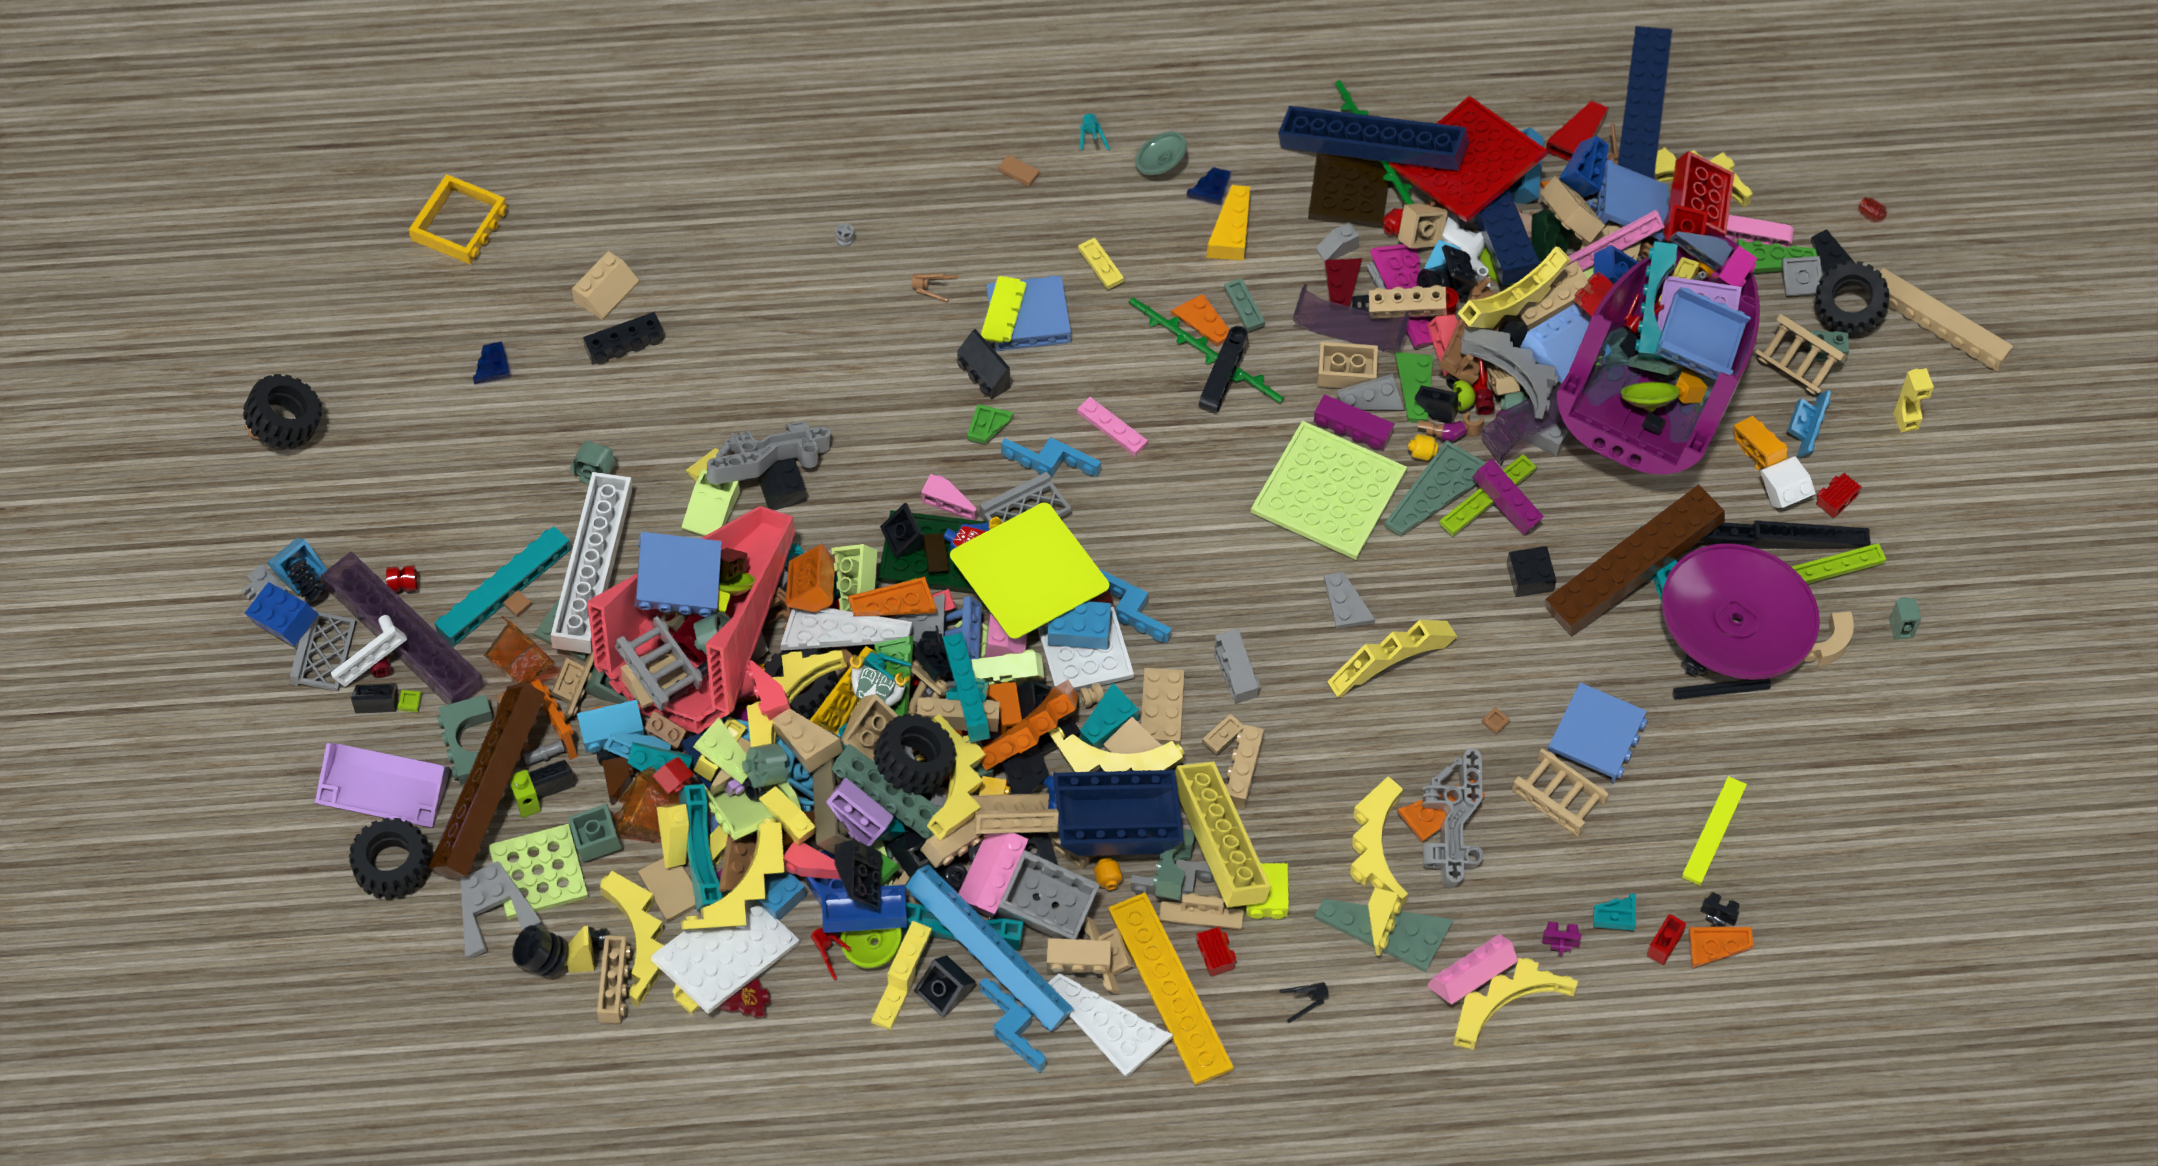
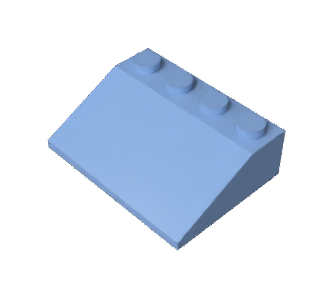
M1575 303L1528 331L1520 348L1533 350L1532 358H1535L1537 363L1554 366L1555 375H1558V381L1562 384L1569 373L1591 317ZM1605 341L1601 346L1599 356L1596 358L1597 362L1611 353Z

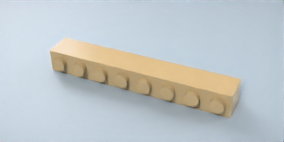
M1885 268L1880 271L1882 278H1885L1887 281V288H1889L1890 308L1897 310L1906 318L1912 319L1920 324L1921 327L1930 330L1939 338L1945 339L1954 347L1963 350L1972 358L1978 359L1987 367L1993 368L1996 371L2000 369L2010 356L2013 345Z

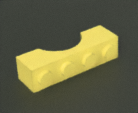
M1927 368L1913 369L1907 373L1893 413L1900 432L1916 430L1921 425L1923 418L1920 401L1930 398L1934 389Z

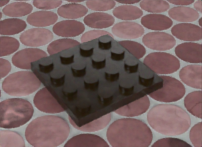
M1317 153L1308 218L1382 227L1388 181L1383 179L1387 171L1381 161Z

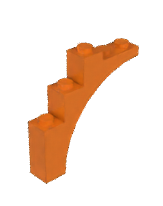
M1069 679L1053 687L1045 700L1021 722L981 748L986 754L981 761L985 770L1018 752L1022 753L1038 744L1039 736L1057 727L1058 719L1076 710L1079 696Z

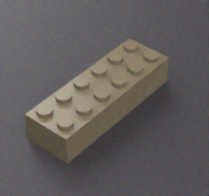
M830 730L828 731V732L832 733L833 735L837 736L838 738H840V740H841V737H840V736L836 735L835 733L831 732ZM841 753L812 771L816 844L834 855L836 844L855 839L854 837L851 838L846 825L839 821L826 802L834 789L843 781L842 778L831 771L832 766Z

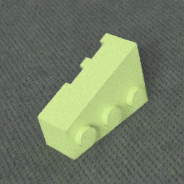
M1025 650L1020 654L1010 653L1003 656L971 660L975 678L989 681L990 685L1001 684L1002 682H1016L1017 684L1026 682L1029 679L1038 680L1044 678L1042 655L1034 652V650Z

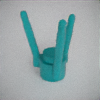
M1084 115L1082 117L1083 124L1080 125V150H1083L1085 131L1092 133L1093 138L1096 140V131L1098 130L1106 149L1109 151L1110 146L1100 123L1097 122L1096 115Z
M871 652L864 661L865 666L880 671L891 680H894V677L884 670L886 665L884 660L908 667L911 666L909 662L887 656L882 652L878 655Z

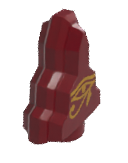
M759 978L753 979L719 1005V1009L728 1012L739 1011L743 1015L764 1018L766 1017L765 1006L770 1005L768 989H762Z

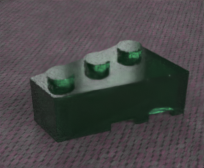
M1549 209L1532 214L1531 243L1539 264L1545 260L1555 247H1560L1566 254L1573 232L1572 229H1566Z

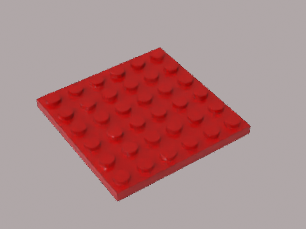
M1468 96L1436 123L1466 127L1469 143L1459 171L1389 162V165L1394 171L1467 223L1546 157L1548 152L1543 146L1477 100Z

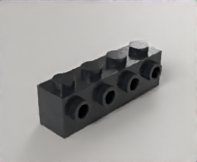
M655 312L583 337L584 347L592 365L603 363L611 358L623 356L625 353L637 351L642 347L657 344L664 340L663 329Z

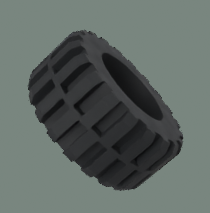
M1846 261V265L1836 264L1834 270L1829 268L1826 271V276L1820 278L1819 285L1816 288V310L1818 315H1820L1821 322L1827 324V328L1830 331L1835 329L1836 331L1848 333V337H1853V334L1857 333L1859 336H1863L1865 331L1868 330L1871 333L1875 330L1876 325H1881L1883 318L1888 313L1889 288H1887L1886 279L1882 278V273L1879 270H1873L1874 266L1870 264L1864 266L1861 261H1857V264H1852V261ZM1846 286H1859L1870 294L1871 301L1861 311L1846 312L1837 307L1834 297L1840 289Z
M274 374L273 377L269 375L264 377V379H260L253 386L243 407L245 424L248 429H251L253 436H257L259 441L262 443L266 442L273 448L277 446L279 449H286L287 447L294 449L297 446H303L312 438L322 416V405L320 399H317L318 395L316 392L312 391L311 386L307 383H302L301 379L291 378V375L282 376L281 374ZM270 405L285 407L296 418L282 417L274 412Z
M816 648L781 650V653L778 655L775 653L771 656L772 660L764 664V671L771 677H784L782 655L802 651L804 658L810 655H821L824 653H821ZM831 671L817 678L807 692L797 695L790 703L791 710L810 720L839 682L836 672Z
M903 714V716L895 717L892 721L888 722L875 743L873 753L875 765H878L877 770L880 775H884V780L887 783L891 782L894 788H901L903 792L910 793L911 791L913 794H921L922 792L929 793L932 790H936L944 782L956 761V749L953 747L955 744L953 739L949 738V732L946 729L943 730L940 723L933 722L932 718L928 716L925 718L921 717V714H914L913 716L911 714ZM906 745L918 749L924 754L928 762L914 760L905 753L902 746Z
M383 818L381 822L375 820L371 822V826L363 827L361 829L362 833H358L354 837L355 843L351 844V854L349 855L351 868L358 885L363 887L367 894L373 893V896L379 899L384 896L385 900H392V897L395 896L398 899L403 898V894L408 893L410 895L415 892V887L420 888L424 884L423 878L427 879L429 875L428 867L431 862L429 847L421 830L417 826L413 827V824L407 820L403 823L401 818H394V820ZM400 847L409 852L407 860L396 869L379 870L371 865L374 857L385 848Z

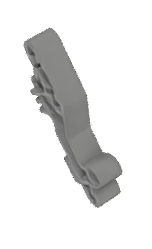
M806 421L786 424V433L769 435L761 441L755 440L749 430L745 431V434L738 432L737 436L735 433H731V438L725 440L724 445L717 452L716 458L708 460L707 481L712 484H721L759 477L776 461L795 457L798 458L803 467H815L818 462V453H824L830 449L831 432L826 427L810 428ZM728 451L735 452L733 455L725 456Z
M1473 748L1466 750L1461 759L1456 758L1452 765L1446 766L1433 777L1430 785L1422 787V792L1425 793L1423 794V800L1425 801L1422 802V806L1431 809H1441L1446 813V818L1441 824V843H1427L1423 845V866L1441 869L1442 883L1448 888L1456 887L1464 877V869H1475L1484 857L1481 848L1463 844V824L1479 805L1483 797L1482 757L1480 752ZM1455 766H1459L1460 786L1441 785L1440 783L1452 773V769ZM1467 776L1472 777L1475 783L1469 782ZM1447 795L1454 796L1455 801L1449 800ZM1468 855H1474L1477 861L1470 860Z

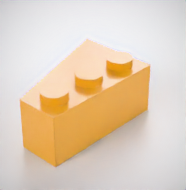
M1754 416L1733 425L1734 440L1746 456H1751L1757 463L1755 465L1757 471L1787 459L1788 448L1786 444L1781 442L1772 431L1770 432Z

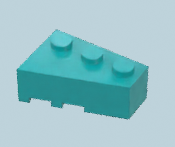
M1112 683L1081 728L1080 740L1101 750L1104 747L1103 744L1131 717L1137 722L1139 721V709Z

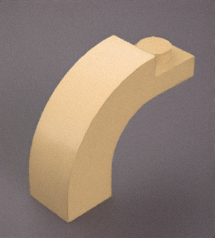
M1851 611L1831 614L1828 622L1831 638L1822 643H1815L1809 655L1804 659L1805 662L1818 660L1819 666H1824L1838 660L1845 653L1854 629Z

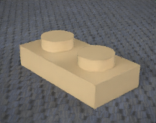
M1230 714L1202 739V743L1214 754L1218 755L1237 738L1238 732L1243 731L1244 725Z

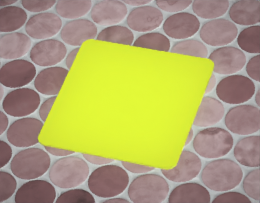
M1040 503L954 548L950 552L952 561L1006 634L1012 639L1022 637L1109 589L1108 580L1048 503Z

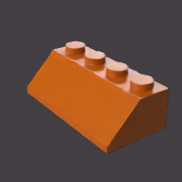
M822 543L789 561L786 591L787 607L817 612L828 608L833 603L835 571L833 563H835V559Z

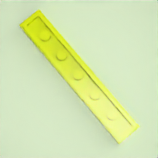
M1728 776L1681 878L1701 886L1747 784Z

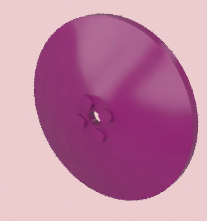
M1715 544L1699 548L1678 561L1669 573L1663 587L1662 613L1672 637L1690 657L1701 665L1720 674L1751 680L1776 677L1791 671L1803 662L1816 642L1820 627V617L1817 602L1809 586L1787 563L1758 548L1740 544ZM1732 618H1739L1741 622H1735Z

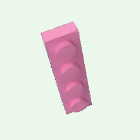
M1089 397L1077 408L1079 415L1132 455L1136 456L1148 445L1146 438L1093 398Z

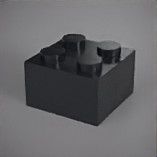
M1547 546L1508 553L1506 565L1515 597L1554 591L1556 576Z

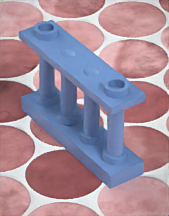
M967 596L963 599L962 609L944 614V636L962 632L971 661L972 659H979L982 604L973 597ZM963 617L962 626L946 631V622Z

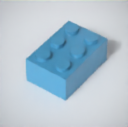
M1087 601L1051 620L1048 626V645L1107 650L1111 603Z

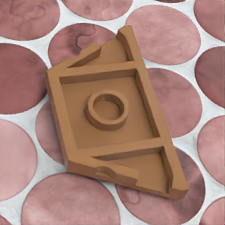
M730 834L727 836L719 885L720 892L732 890L743 878L750 866L756 845L748 834L736 840H733Z

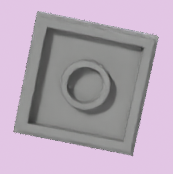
M1820 256L1782 259L1785 297L1816 295V288L1822 277Z

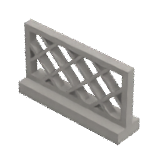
M1045 472L980 504V516L983 521L990 522L992 517L996 515L1004 516L1002 521L1004 523L1007 517L1013 518L1021 514L1023 509L1029 510L1034 507L1033 505L1025 504L1028 499L1037 500L1036 505L1040 501L1050 502L1052 507L1053 503L1062 505L1063 509L1055 510L1059 517L1070 513L1072 508L1051 482V476ZM1049 489L1053 493L1052 498L1042 496V493ZM1012 507L1020 508L1019 514L1008 511Z
M316 611L319 615L299 640L290 674V685L298 686V684L338 691L339 682L336 681L335 684L326 683L323 678L330 675L332 671L346 661L356 619ZM319 618L328 620L331 625L322 629L318 624ZM342 623L350 624L349 630L343 633L337 627ZM334 628L338 636L329 640L325 632ZM322 635L326 642L317 646L313 640ZM342 639L345 647L337 650L332 643ZM329 645L334 653L325 657L320 650ZM317 652L321 660L313 664L309 656ZM337 656L340 664L332 668L328 660ZM325 663L329 670L320 675L315 667ZM310 670H313L317 675L312 680L304 678V674Z

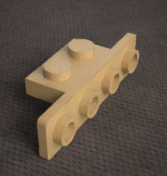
M593 650L592 654L588 653L584 666L566 658L551 691V695L568 703L564 712L566 720L570 716L574 717L578 706H576L577 700H580L585 692L583 685L591 677L592 673L589 670L591 666L595 665Z
M1189 893L1187 895L1183 894L1182 903L1162 901L1159 920L1162 922L1208 927L1220 926V928L1241 930L1244 911L1242 909L1223 908L1224 899L1218 896L1204 897L1195 893Z
M1087 916L1084 919V930L1090 939L1111 941L1110 971L1103 973V984L1107 991L1118 995L1120 990L1114 975L1132 967L1121 933L1115 928L1100 936L1096 922Z

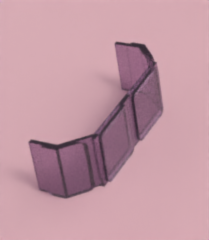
M1304 284V287H1302L1293 315V321L1309 329V331L1354 344L1376 345L1378 350L1382 351L1401 350L1410 320L1409 312L1407 311L1404 317L1371 319L1369 312L1320 299L1307 290V284Z
M1561 383L1557 384L1556 387L1553 386L1552 392L1549 394V398H1547V400H1550L1549 410L1544 412L1543 419L1535 418L1534 407L1531 399L1498 414L1481 431L1482 442L1500 466L1503 465L1504 456L1520 440L1563 420L1557 403V391Z

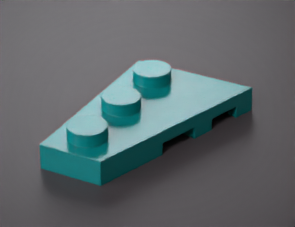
M632 742L627 763L653 778L654 773L678 756L690 768L692 755Z

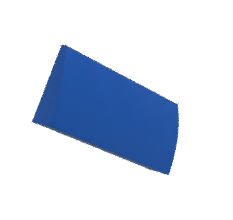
M905 885L880 886L879 910L872 909L850 899L845 888L821 890L824 933L907 927Z

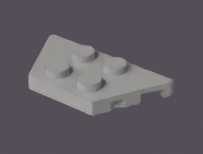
M942 593L933 598L937 613L894 615L890 618L912 622L910 636H913V640L919 642L924 631H935V626H938V631L942 633L943 638L945 594Z

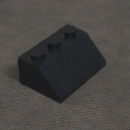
M976 329L972 330L957 350V364L961 369L967 371L969 378L979 385L981 392L984 395H988L992 400L1010 389V367Z

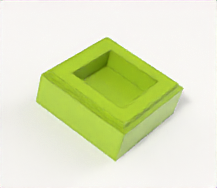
M401 690L398 711L418 712L422 693L420 691Z

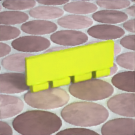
M998 276L981 332L982 337L986 341L1003 343V340L1006 342L1011 341L1027 286L1025 282L1016 278Z

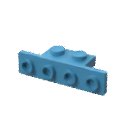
M1830 390L1819 394L1814 406L1802 398L1796 403L1787 432L1802 441L1797 453L1799 458L1810 454L1815 447V438L1820 432V424L1825 418L1824 412L1830 403Z

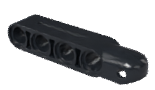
M1234 326L1229 330L1199 400L1200 408L1216 413L1219 412L1248 341L1246 328Z

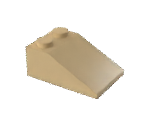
M876 694L863 696L853 710L840 741L846 746L851 744L874 761L873 751L875 743L888 722L898 715Z

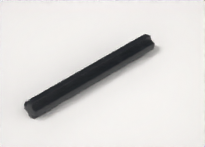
M1770 678L1747 679L1675 687L1672 694L1674 699L1765 690L1770 689L1771 680Z

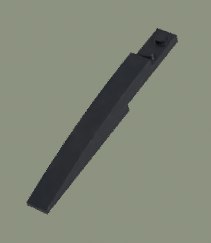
M1757 520L1753 524L1724 522L1698 541L1712 542V545L1740 544L1758 549L1861 548L1871 545L1869 528Z

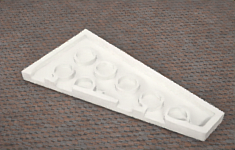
M792 608L781 642V650L868 645L910 636L912 622L879 616L854 617L852 612L831 608L821 609L817 612Z
M1060 973L1048 982L1074 1008L1069 1017L1125 1078L1173 1038V1034L1159 1029L1156 1025L1148 1023L1125 1008L1100 997L1099 994L1087 990Z

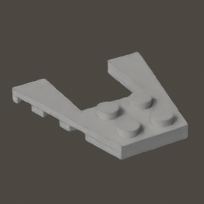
M498 861L467 875V877L461 878L465 956L468 960L487 951L476 916L504 902L512 900L522 930L530 925L538 927L544 925Z

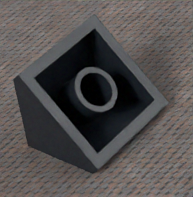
M904 503L880 526L895 558L923 549V534L908 504Z
M396 683L356 685L351 695L355 714L396 712Z
M565 759L528 772L538 800L575 787L572 771Z

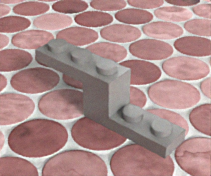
M1177 859L1176 866L1185 871L1179 901H1182L1183 894L1193 893L1195 879L1203 882L1215 881L1208 864ZM1132 875L1131 892L1136 894L1146 892V894L1155 895L1156 887L1152 886L1154 878Z

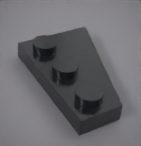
M1827 229L1811 237L1812 247L1816 249L1817 256H1820L1823 275L1826 276V271L1829 268L1834 270L1835 265L1838 263L1846 265V261H1852V264H1856Z

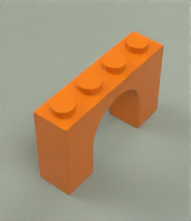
M1016 682L989 684L986 700L999 702V719L1003 735L1022 721ZM941 695L940 699L946 698V695ZM955 730L962 737V730Z

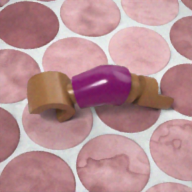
M1466 412L1463 416V422L1458 421L1436 426V423L1419 420L1417 427L1426 429L1427 436L1433 437V435H1436V438H1440L1441 441L1453 442L1465 434L1473 437L1480 435L1483 431L1484 418H1480L1477 422H1471L1470 414Z

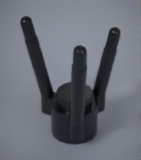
M1325 982L1280 990V993L1293 992L1298 994L1308 992L1310 999L1315 1000L1314 1003L1287 1019L1288 1023L1316 1006L1324 1004V999L1329 997Z

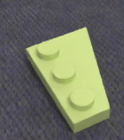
M718 717L695 743L694 748L739 783L743 784L748 778V774L742 768V763L746 760V753Z

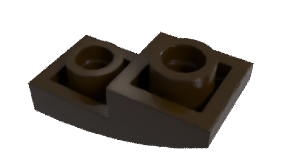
M943 534L923 535L924 555H926L928 573L947 572L949 568Z

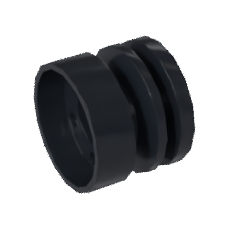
M530 925L525 927L515 940L512 952L513 961L521 968L550 978L561 971L568 956V944L564 937L548 932L541 927Z

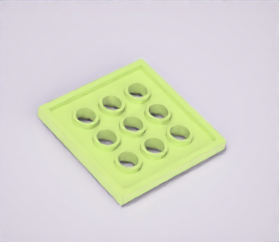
M569 824L489 844L493 863L498 861L520 891L528 892V896L525 899L535 912L588 899ZM551 845L559 846L556 852L548 850ZM532 850L539 851L536 857H530L528 854ZM512 855L519 857L517 862L511 863L508 861ZM561 862L564 864V867L560 870L553 868L555 863ZM536 868L544 869L541 875L533 874ZM516 873H522L524 875V877L521 880L517 881L513 879V876ZM562 880L569 882L568 886L560 888L558 883ZM543 885L549 888L545 893L537 891ZM512 900L504 902L507 919L516 918L517 914Z

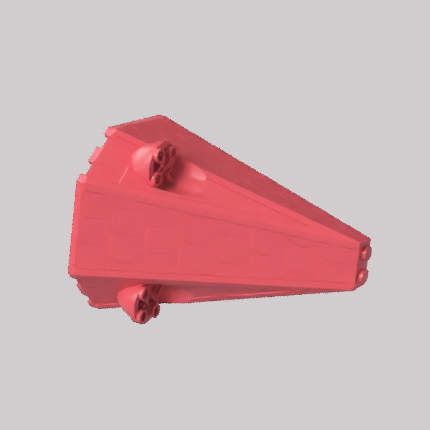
M759 506L701 538L722 541L721 550L730 548L746 552L748 560L746 573L753 575L756 581L751 591L729 598L725 614L731 620L706 643L709 674L703 678L701 688L697 689L693 685L688 689V693L679 696L662 711L658 709L655 703L643 709L638 704L641 714L651 717L652 713L657 711L686 730L699 734L707 727H710L718 717L721 719L729 715L734 710L738 698L755 695L753 686H756V683L751 681L748 673L751 667L748 663L756 648L795 535L793 516ZM638 573L587 602L595 668L599 672L604 670L611 679L608 683L617 694L622 692L629 701H633L635 698L622 682L621 666L625 665L626 662L615 648L616 640L624 636L627 641H633L652 630L654 618L658 616L661 619L665 613L659 611V609L642 610L639 607H634ZM675 614L669 615L666 621L672 620ZM668 627V632L673 637L676 632L673 628ZM657 635L635 648V653L638 657H642L663 646L665 643ZM686 655V657L688 658V660L691 662V664L693 665V667H694L695 669H696L698 666H700V665H698V664H695V663Z

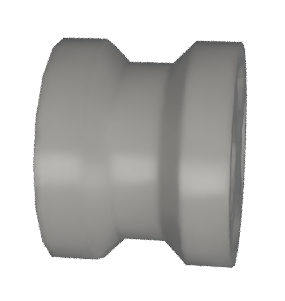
M848 223L839 224L835 229L837 244L842 247L852 245L855 239L853 226Z

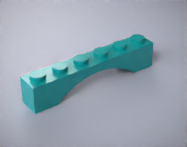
M1654 242V247L1649 249L1648 259H1652L1651 266H1647L1646 277H1649V282L1644 285L1643 295L1646 296V303L1642 302L1641 314H1644L1643 321H1639L1638 332L1641 333L1640 340L1637 339L1635 351H1639V357L1662 360V356L1655 354L1661 330L1655 319L1654 303L1661 283L1675 268L1677 244Z
M963 633L944 636L945 653L957 689L970 743L990 738L988 722Z
M704 784L684 786L678 793L680 804H686L689 821L687 852L697 912L722 898V894L719 891L720 883L713 867L709 849L707 798Z
M906 903L907 927L901 928L902 932H907L912 921L932 928L930 936L956 940L953 934L941 925L939 920L931 912L927 911L924 906ZM1004 918L985 920L1014 950L1020 951L1024 922Z

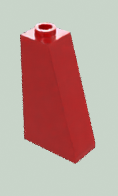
M1590 101L1548 139L1546 145L1547 152L1569 162L1580 142L1598 134L1606 120L1608 107L1601 103Z

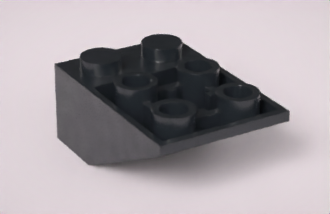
M855 839L836 844L834 865L849 898L872 909L879 910L881 851Z

